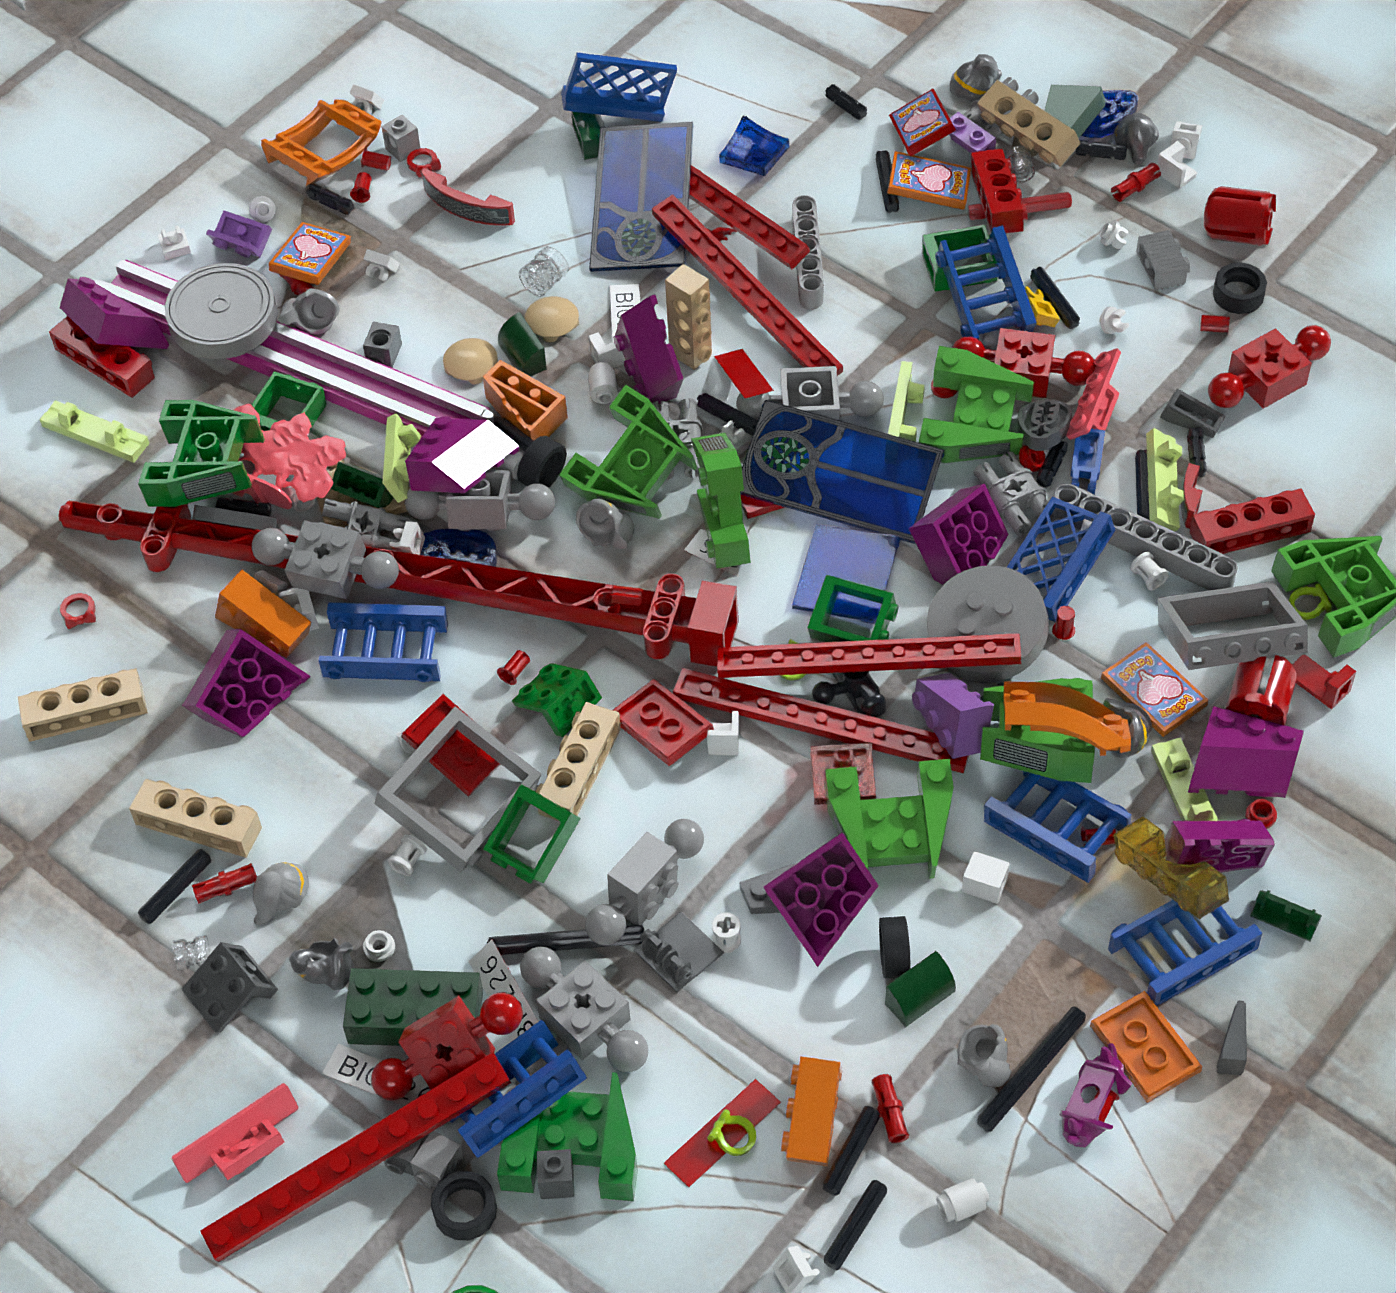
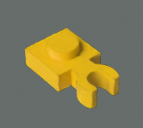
M1026 286L1025 290L1037 322L1036 325H1046L1055 328L1060 318L1051 302L1044 301V294L1040 289L1033 293Z

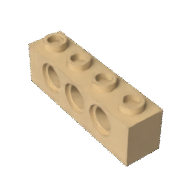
M996 80L977 103L982 112L980 116L990 125L995 123L1000 126V130L1009 138H1012V136L1018 138L1019 143L1029 151L1034 149L1038 152L1040 158L1048 164L1053 162L1061 167L1080 145L1079 138L1073 129L999 80ZM1012 110L1010 113L1003 115L1006 111ZM1031 123L1028 127L1023 128L1025 124ZM1046 136H1051L1049 139L1042 141Z
M682 264L665 279L668 340L673 346L677 360L695 370L700 364L707 362L712 355L709 279Z
M137 668L121 670L114 674L92 677L85 681L63 684L56 688L34 691L18 696L22 727L29 742L148 713L143 686Z
M586 702L582 711L576 712L572 721V730L569 736L565 735L559 748L560 753L556 760L552 759L550 762L547 778L544 784L540 783L536 792L578 816L621 730L619 712ZM568 785V787L560 788V786ZM538 809V813L540 815L557 820L554 817L543 812L542 810Z
M145 779L129 808L135 825L247 858L262 829L258 813L249 806L229 804L219 797L209 798L200 795L192 789L182 790L172 787L169 783L161 780L155 782Z

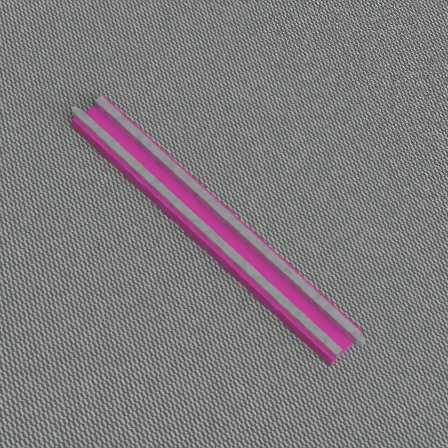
M121 260L116 265L118 275L111 283L94 280L96 284L153 317L160 330L171 336L165 316V302L170 290L178 280L128 260ZM276 321L275 327L268 338L258 347L243 355L227 358L269 377L275 371L284 375H291L294 378L309 383H316L323 387L327 401L385 425L387 424V417L397 413L405 426L413 424L421 435L420 439L433 420L442 416H447L451 419L489 420L491 423H494L493 413L487 406Z

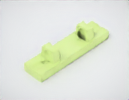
M901 361L888 434L916 442L917 428L903 424L907 403H923L925 388L923 384L911 382L913 362ZM887 440L885 464L896 465L899 446L907 445Z
M55 400L48 411L40 418L42 427L133 463L150 444L147 436L125 428L122 423L115 420L109 422L81 411L76 405L69 402L64 404Z
M395 413L387 417L382 483L399 503L408 498L409 478L405 460L410 455L411 447L419 442L421 435L413 424L405 426L398 414Z
M1153 428L1146 433L1150 521L1175 532L1180 528L1179 505L1185 500L1184 491L1178 489L1177 460L1182 456V446L1176 444L1175 438Z
M1181 737L1153 744L1151 747L1152 755L1181 820L1218 821L1204 789H1200L1199 793H1188L1194 765ZM1185 769L1184 771L1173 773V771Z

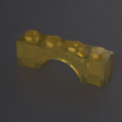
M1142 816L1114 834L1116 847L1114 852L1119 862L1123 865H1128L1137 872L1140 878L1148 880L1156 886L1161 894L1168 895L1176 901L1184 911H1189L1198 919H1201L1229 901L1226 876L1207 862L1183 865L1164 859L1166 847L1163 830Z

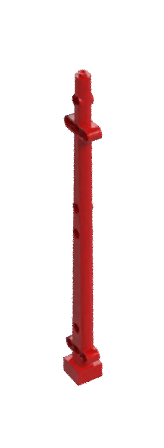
M69 500L59 510V521L62 522L64 528L104 535L106 539L111 541L127 539L141 542L140 549L146 566L153 572H162L168 569L178 549L266 565L258 561L252 552L253 538L261 530L192 520L188 504L176 507H157L154 513L122 509L115 503H108L102 506ZM285 534L289 542L296 543L298 536ZM366 547L363 558H366L373 552L382 551L389 553L395 558L398 563L399 574L396 581L387 588L643 635L645 652L653 659H662L668 656L674 641L689 644L691 663L717 667V647H732L739 623L737 586L701 581L697 598L685 596L683 578L672 573L666 574L659 579L655 591L643 590L641 606L611 603L610 605L612 585L373 547ZM284 559L276 565L267 566L285 569L289 559ZM356 574L354 582L366 584L362 575Z

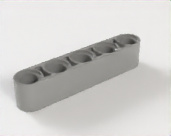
M801 195L796 197L792 204L793 235L807 244L810 252L796 266L800 305L803 308L813 310L821 307L823 304L824 293L817 206L813 197Z

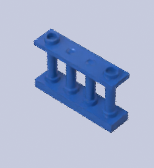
M1003 225L992 228L987 242L950 251L946 240L940 242L935 258L938 267L943 268L962 324L960 326L962 337L969 336L979 340L980 334L1011 326L1019 327L1020 331H1034L1037 322ZM987 253L994 255L997 262L994 267L958 276L954 265L955 261ZM996 277L1003 280L1005 285L1004 291L966 300L962 286ZM1005 301L1011 303L1014 311L1012 315L979 324L974 323L970 310Z
M328 602L327 615L330 628L336 629L332 656H319L318 661L322 677L331 679L359 678L417 680L420 682L440 681L441 675L438 659H432L435 633H447L448 619L445 606ZM348 630H365L361 657L344 656ZM377 631H394L390 658L373 657ZM406 632H423L420 659L402 658Z
M1023 771L1025 778L1005 802H1000L991 796L984 804L985 823L1087 883L1095 876L1096 857L1093 855L1113 830L1116 829L1126 836L1130 832L1132 814L1128 813L1124 807L1112 804L1076 782L1059 781ZM1035 784L1050 791L1051 793L1031 817H1026L1015 810ZM1061 799L1076 806L1075 811L1057 832H1052L1041 826V823ZM1088 814L1102 821L1103 824L1084 847H1077L1067 841Z
M1217 876L1207 881L1200 880L1196 882L1186 893L1128 925L1123 923L1117 926L1111 933L1108 946L1109 952L1113 954L1125 947L1149 978L1147 994L1156 1006L1252 953L1259 947L1263 934L1255 924L1246 929L1239 928L1214 898L1220 881ZM1204 904L1229 935L1228 939L1219 944L1217 942L1213 943L1188 911ZM1177 918L1203 950L1202 954L1193 959L1186 957L1162 926ZM1151 933L1176 964L1175 969L1166 974L1164 972L1160 973L1136 940Z
M540 1020L495 1053L509 1079L512 1080L515 1077L520 1084L504 1096L498 1091L488 1097L492 1105L478 1115H475L471 1110L472 1108L450 1120L451 1123L459 1117L463 1120L465 1124L457 1130L477 1159L587 1079L585 1073L568 1049L559 1056L553 1051L559 1044L543 1020ZM542 1058L547 1064L530 1076L526 1069Z

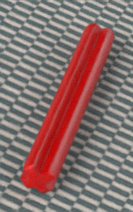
M1069 192L1022 198V204H1026L1028 213L1065 209L1072 206V197ZM981 203L968 206L970 220L986 219Z

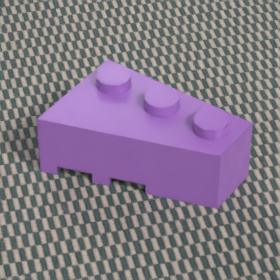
M950 672L917 679L915 692L912 694L913 705L916 710L920 711L925 718L927 726L934 731L940 745L947 750L952 759L981 753L983 727H990L994 704L990 701H981L979 693L976 691L969 692L967 685Z

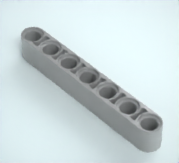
M1062 484L1055 489V498L1095 514H1099L1102 511L1111 515L1115 532L1108 541L1109 544L1137 557L1148 551L1154 556L1153 560L1160 568H1164L1209 591L1234 586L1238 567L1232 558L1075 485ZM1055 508L1057 512L1056 519L1060 520L1068 517L1066 511ZM1083 520L1073 523L1074 527L1081 530Z

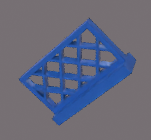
M577 52L567 84L563 85L561 91L563 109L565 111L662 122L665 116L664 106L677 73V65ZM581 62L592 63L594 67L583 72L580 65ZM610 66L619 68V70L609 75L604 69ZM635 69L644 71V73L634 78L629 72ZM600 72L604 78L592 83L589 77ZM660 72L668 73L667 77L659 81L654 77V75ZM624 75L628 81L617 86L614 80ZM649 78L653 84L642 89L638 84ZM583 80L588 85L586 87L574 86ZM608 83L613 88L611 90L598 89ZM631 87L637 90L636 93L623 92ZM656 90H659L661 93L660 97L648 95Z
M1052 496L1008 564L1007 568L1018 571L1023 575L1041 570L1043 580L1034 584L1038 589L1046 587L1047 594L1043 600L1048 620L1056 623L1058 609L1069 605L1114 534L1115 527L1111 515L1102 511L1099 514H1095ZM1055 508L1067 512V518L1054 522L1050 520V516ZM1084 519L1092 522L1088 529L1076 532L1073 524ZM1070 524L1073 534L1056 539L1054 529ZM1051 531L1052 541L1036 545L1035 539L1039 534ZM1076 541L1077 547L1074 552L1061 555L1060 545ZM1056 547L1058 557L1042 562L1039 552ZM1036 553L1038 563L1022 568L1020 564L1022 559ZM1061 564L1062 570L1060 574L1047 579L1044 569Z

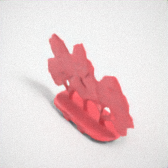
M248 403L234 409L238 412L256 416L258 423H260L259 414L251 404ZM305 412L292 417L290 421L281 420L275 422L270 430H261L265 439L264 443L243 444L241 453H244V456L239 458L238 461L248 460L255 464L253 473L251 475L248 474L252 485L251 488L232 493L243 497L246 493L251 495L257 504L259 502L271 503L284 509H291L293 506L289 496L281 490L288 486L295 489L298 499L303 503L312 501L316 497L325 498L334 483L326 468L327 466L336 465L339 461L345 459V442L342 439L327 435L309 440L308 434L312 425ZM261 474H274L277 476L276 484L273 485L257 477ZM289 475H294V478L290 482L285 481L289 477Z

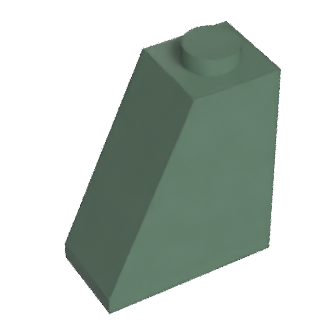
M1051 84L1044 111L1073 129L1078 138H1080L1105 106L1102 87ZM1046 136L1042 141L1049 139L1051 136Z

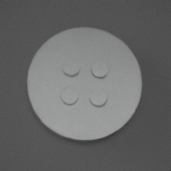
M234 263L212 264L188 273L172 287L165 302V316L170 334L175 343L189 354L206 359L237 357L255 349L273 331L278 314L273 289L268 280L258 271L248 266Z
M988 565L965 570L952 577L939 589L928 610L927 631L929 637L1019 633L1021 664L947 668L950 672L963 679L988 683L1011 678L1024 671L1037 659L1047 641L1049 620L1042 595L1029 578L1007 567Z

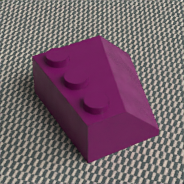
M655 294L621 314L613 340L618 352L622 351L625 357L624 367L628 376H633L636 383L634 390L648 398L652 404L656 401L660 404L661 401L666 402L677 398L684 378L673 346L665 342L667 339L665 329L667 328L664 319L657 318L654 307L658 304Z
M447 416L435 418L405 460L411 491L466 493L486 477L485 472L488 469L501 466L506 455H515L519 452V445L489 420L451 419Z
M985 483L960 489L909 528L933 579L941 585H944L952 577L965 570L987 566L990 560L995 559L1009 535Z
M841 832L764 885L763 888L818 967L879 885Z

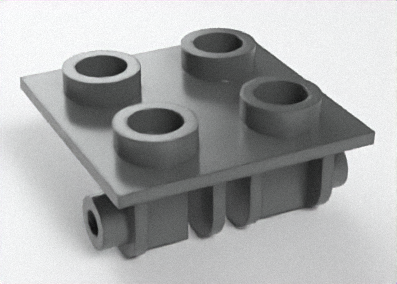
M679 912L657 931L645 930L640 936L643 942L634 949V952L676 992L681 990L724 954V951L682 912Z

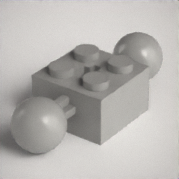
M836 366L780 369L781 395L764 393L745 399L740 393L736 401V407L739 411L756 420L759 419L765 400L840 420V408L850 407L855 414L862 417L875 415L883 405L884 396L880 387L870 381H862L855 384L850 392H838ZM782 412L783 430L792 431L806 426L807 420L803 416ZM812 419V427L806 432L836 431L837 426Z
M487 470L485 472L486 477L466 493L411 491L410 488L407 492L408 498L405 499V507L411 516L419 520L430 519L439 510H447L449 529H459L461 531L487 529L489 531H497L499 529H506L510 510H521L523 515L531 520L547 518L554 510L555 497L553 492L543 484H531L525 487L520 494H512L510 470Z
M304 520L296 543L289 542L287 536L276 528H265L259 531L252 541V552L258 561L266 565H276L284 559H289L284 571L292 587L347 599L356 574L362 575L365 583L375 589H384L391 586L399 574L397 561L387 552L377 551L363 558L366 547L360 533L357 531Z
M678 819L672 822L665 831L664 842L646 832L607 874L609 904H601L594 907L586 917L585 928L591 940L600 945L616 943L625 933L626 920L634 925H642L646 919L650 920L655 916L659 905L665 898H671L679 885L677 882V860L679 858L688 859L697 855L704 844L703 831L696 822L690 819Z
M535 947L525 953L520 963L522 978L532 987H548L550 989L537 1000L539 1019L543 1020L547 1027L582 1061L605 1043L607 1045V1058L615 1069L621 1072H633L645 1064L648 1058V1045L644 1037L633 1030H619L631 1020L629 1002L590 964L583 961L564 977L561 974L560 959L553 950L547 947Z

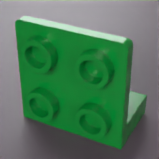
M550 663L544 666L529 684L519 690V694L512 702L516 707L542 713L555 735L564 737L572 729V721L576 712H581L586 702L596 705L602 699V696L587 671Z

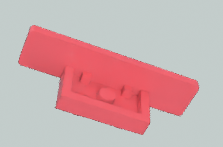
M1118 348L1102 352L1096 357L1094 361L1096 368L1086 380L1087 385L1083 395L1078 400L1075 415L1070 421V427L1066 435L1070 440L1089 433L1091 429L1106 430L1120 394L1109 384L1121 354Z
M282 1083L173 1155L171 1159L186 1183L214 1165L229 1180L285 1143L274 1125L297 1111L299 1107L288 1086Z

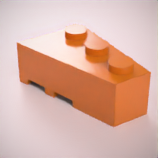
M499 360L483 376L485 396L488 402L502 418L507 419L533 441L540 436L550 437L568 418L566 397L502 360Z
M241 570L219 593L215 614L216 619L234 629L243 630L285 658H288L309 634L312 623L310 620L244 570Z
M800 1056L799 1065L793 1064L791 1084L796 1085L795 1098H788L786 1118H792L790 1132H783L781 1151L787 1152L786 1158L788 1161L828 1167L835 1109H837L839 1080L842 1078L841 1062Z

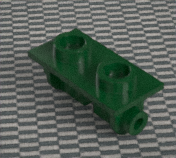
M1260 890L1250 917L1311 942L1322 915L1316 913L1315 909L1311 911L1270 893V890Z

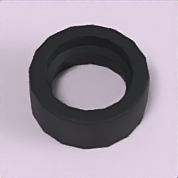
M1242 262L1230 263L1222 267L1216 274L1213 289L1214 300L1222 309L1230 313L1246 314L1253 312L1263 304L1267 286L1266 277L1259 268L1251 264ZM1230 282H1243L1252 286L1255 292L1246 295L1234 294L1227 290L1224 285Z
M540 436L534 440L526 449L518 465V481L525 486L543 484L550 488L559 477L565 465L566 448L548 436Z
M906 917L880 918L879 944L883 977H900L911 969Z
M458 1171L447 1175L437 1184L431 1198V1209L436 1226L445 1236L454 1240L469 1241L480 1237L490 1229L496 1218L497 1204L491 1184L483 1176L471 1171ZM463 1189L478 1192L483 1198L484 1207L481 1214L475 1219L468 1222H454L446 1216L444 1204L450 1195Z

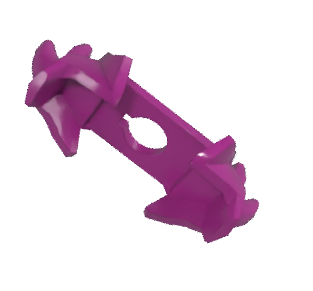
M1109 1043L1107 1047H1101L1099 1056L1093 1060L1087 1059L1079 1070L1078 1083L1065 1111L1061 1110L1059 1114L1062 1117V1135L1069 1144L1075 1147L1085 1148L1104 1131L1113 1129V1125L1098 1120L1100 1112L1115 1081L1118 1094L1126 1093L1132 1085V1082L1124 1075V1065L1118 1060L1117 1051L1113 1043ZM1090 1086L1097 1087L1100 1090L1099 1096L1089 1103H1085L1081 1097L1082 1091Z

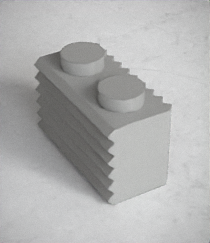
M1170 230L1138 237L1136 252L1154 289L1157 291L1164 288L1168 289L1170 286L1184 285L1187 273L1190 272L1189 260L1180 253L1179 240L1173 238Z

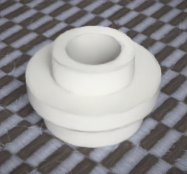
M377 930L371 932L366 937L363 943V950L368 959L381 962L393 955L395 942L390 934ZM379 945L385 946L383 949L374 950Z

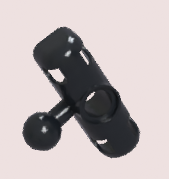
M869 671L832 673L838 683L830 684L829 682L821 681L815 684L812 689L813 699L821 704L827 705L833 701L835 696L845 693L857 713L878 717L886 712V699L880 694L879 687L869 674ZM856 698H864L865 700L861 704L860 709L857 705Z

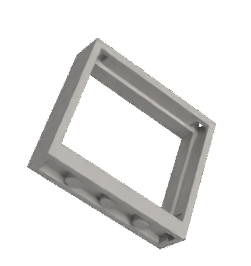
M1273 581L1157 598L1158 625L1188 670L1254 661L1261 656H1267L1266 659L1275 658V655L1288 656L1308 653V625ZM1262 601H1269V605L1262 606ZM1272 614L1280 624L1195 638L1186 627ZM1193 656L1201 658L1202 661L1193 663Z
M455 706L377 792L374 804L458 871L462 872L468 864L473 866L482 857L483 852L481 849L486 845L517 789L465 849L457 845L397 796L456 730L522 780V785L534 791L538 787L537 784L541 773Z

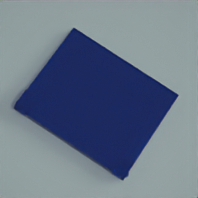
M816 524L792 603V609L813 612L826 575L886 591L899 547L900 537L894 534H877ZM839 592L831 615L875 624L882 604Z

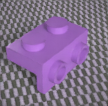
M960 112L950 117L956 130L949 134V136H951V140L971 153L996 149V137Z
M223 210L215 231L208 229L206 235L213 240L212 244L218 248L227 250L230 247L235 249V252L241 256L249 258L250 255H254L260 258L272 228L269 225Z

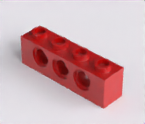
M1002 148L971 152V175L990 232L992 228L1002 225L1005 233L1024 231V220L1028 219L1027 206L1022 204V192L1020 188L1017 189L1015 173H1011L1010 158H1005Z
M68 316L49 331L55 350L131 398L155 378L152 361L144 353L139 354L130 346L97 344Z
M1302 488L1292 491L1286 490L1276 495L1257 497L1251 501L1229 504L1223 508L1211 511L1206 510L1195 514L1192 517L1190 535L1194 541L1225 554L1309 533L1312 529L1315 513Z

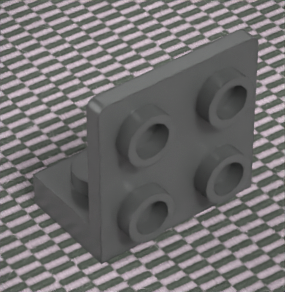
M220 942L183 986L182 991L215 1032L221 1033L251 997L271 999L278 991V988L243 946Z

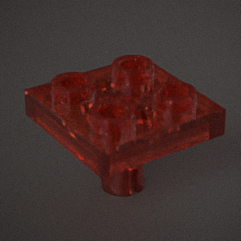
M871 743L810 746L814 805L827 804L824 785L825 769L857 767L860 800L876 799Z

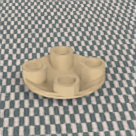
M550 296L532 303L525 313V320L533 332L541 336L544 341L555 342L558 337L569 333L579 325V312L577 307L568 299Z
M467 338L455 342L446 350L443 357L446 374L460 380L469 381L471 384L482 383L483 376L498 361L495 348L487 341L477 338Z

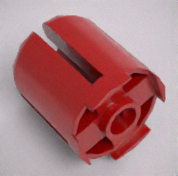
M1225 186L1213 189L1204 209L1203 220L1207 236L1213 240L1260 246L1262 244L1268 245L1273 228H1270L1273 212H1276V194H1271L1267 191Z
M1275 655L1266 691L1263 695L1258 693L1267 656L1258 657L1254 661L1238 663L1225 709L1248 716L1255 714L1258 715L1256 718L1285 725L1297 679L1294 666L1286 657Z

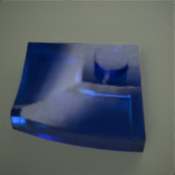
M743 115L733 136L719 154V161L725 165L766 176L789 149V139L768 131Z

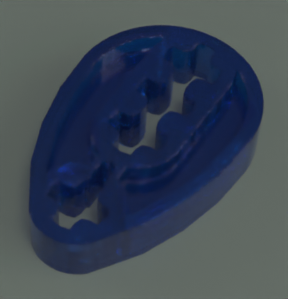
M1130 90L1103 91L1105 106L1081 136L1102 138L1114 133L1115 127L1125 116L1136 112L1138 95Z
M445 528L423 533L425 540L420 555L496 567L498 560L496 544L492 537L483 531L476 529L461 531L459 529ZM456 550H460L459 552L456 553V555H452V554H451V553H455Z

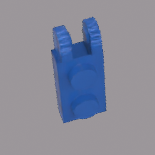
M1091 429L1089 433L1075 438L1070 477H1072L1071 484L1079 487V478L1090 479L1087 491L1094 495L1096 481L1099 480L1105 437V430Z

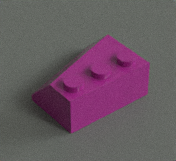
M90 278L67 279L59 308L97 344L168 349L169 343L153 317L96 284Z
M229 629L225 631L182 706L206 722L237 736L244 737L266 718L275 706L281 701L286 700L295 688L301 683H305L311 676L243 630Z
M1213 706L1188 793H1199L1200 789H1213L1216 794L1224 795L1228 794V790L1244 791L1248 796L1286 798L1304 731Z
M1249 819L1237 821H1172L1163 842L1170 879L1260 868L1265 865L1275 846L1274 839L1261 821H1250Z

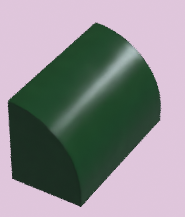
M571 111L572 126L584 160L597 158L600 127H605L601 115ZM607 132L605 133L604 156L614 154Z
M520 312L516 313L502 325L498 333V344L514 368L529 376H533L547 370L545 349Z
M338 462L332 479L334 482L331 487L332 490L377 508H384L392 502L394 497L382 483L383 476L353 464Z
M937 951L933 952L886 986L885 1005L905 1027L956 991L954 977L941 955Z

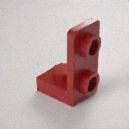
M1305 654L1301 655L1292 664L1297 673L1296 684L1331 710L1351 692L1357 672L1346 664L1339 672L1333 671L1330 673Z

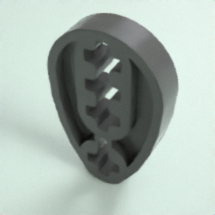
M1036 400L1024 404L1018 411V432L1024 434L1023 443L1035 451L1048 450L1060 443L1066 437L1069 430L1072 409L1069 405L1056 400ZM1045 414H1048L1047 421L1045 423H1042L1044 421Z
M194 505L192 517L193 520L257 530L276 528L277 518L200 505Z

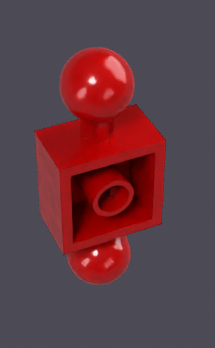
M1309 325L1298 332L1295 344H1292L1275 328L1232 351L1228 373L1216 375L1209 383L1208 396L1211 402L1220 408H1232L1242 400L1245 390L1264 409L1307 385L1312 364L1310 361L1323 358L1330 350L1331 338L1329 333L1321 326Z
M1000 328L996 350L985 349L980 340L969 336L960 338L952 346V348L968 350L1033 381L1032 397H1047L1050 373L1062 374L1066 382L1073 386L1086 385V380L1096 368L1094 364L1095 359L1085 351H1073L1064 359L1053 357L1055 335Z
M499 992L492 994L483 1002L480 1015L474 1018L460 996H457L404 1029L398 1043L409 1058L404 1061L398 1058H387L379 1062L371 1074L373 1090L379 1097L385 1100L401 1099L408 1094L413 1085V1078L419 1074L430 1089L435 1088L495 1051V1047L486 1034L491 1032L496 1035H507L519 1027L523 1017L520 1002L508 993Z

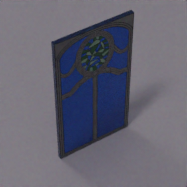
M693 122L600 127L590 272L680 267L686 263V248L652 215V208L673 194L689 210Z
M765 400L762 404V410L742 466L744 491H740V495L915 544L909 528L924 517L939 466L944 457V450Z

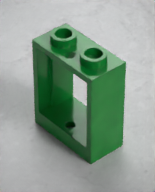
M985 224L922 235L921 254L934 292L950 289L943 268L938 267L935 258L940 242L946 240L950 251L985 243L990 237ZM990 253L981 255L982 263L955 267L958 276L994 267L997 263L994 255H990ZM997 277L964 285L962 287L996 282Z
M275 371L251 404L259 414V424L263 431L270 430L272 424L278 422L267 416L281 396L307 404L301 413L305 412L312 427L327 405L323 387L316 383H309L294 378L291 375H284Z
M826 575L807 629L810 638L823 642L889 639L888 625L890 621H895L899 605L896 604L894 593ZM839 592L882 604L870 638L827 626Z
M520 784L483 849L492 854L490 860L505 869L508 865L517 869L515 875L530 884L533 880L544 883L581 818L536 791ZM530 804L561 822L535 868L504 851Z

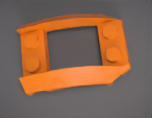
M319 100L314 110L293 127L276 134V139L261 140V146L268 163L279 160L282 164L299 172L300 175L306 176V186L333 175L357 158L377 137L382 121L346 100H334V104H328L323 100ZM333 119L337 124L350 129L360 138L345 151L326 161L304 148V146L320 134Z
M1004 681L1005 730L1011 731V725L1030 726V731L1054 732L1072 736L1098 748L1100 756H1106V751H1119L1120 753L1131 751L1128 719H1123L1122 716L1116 715L1095 699L1074 689L1052 683Z

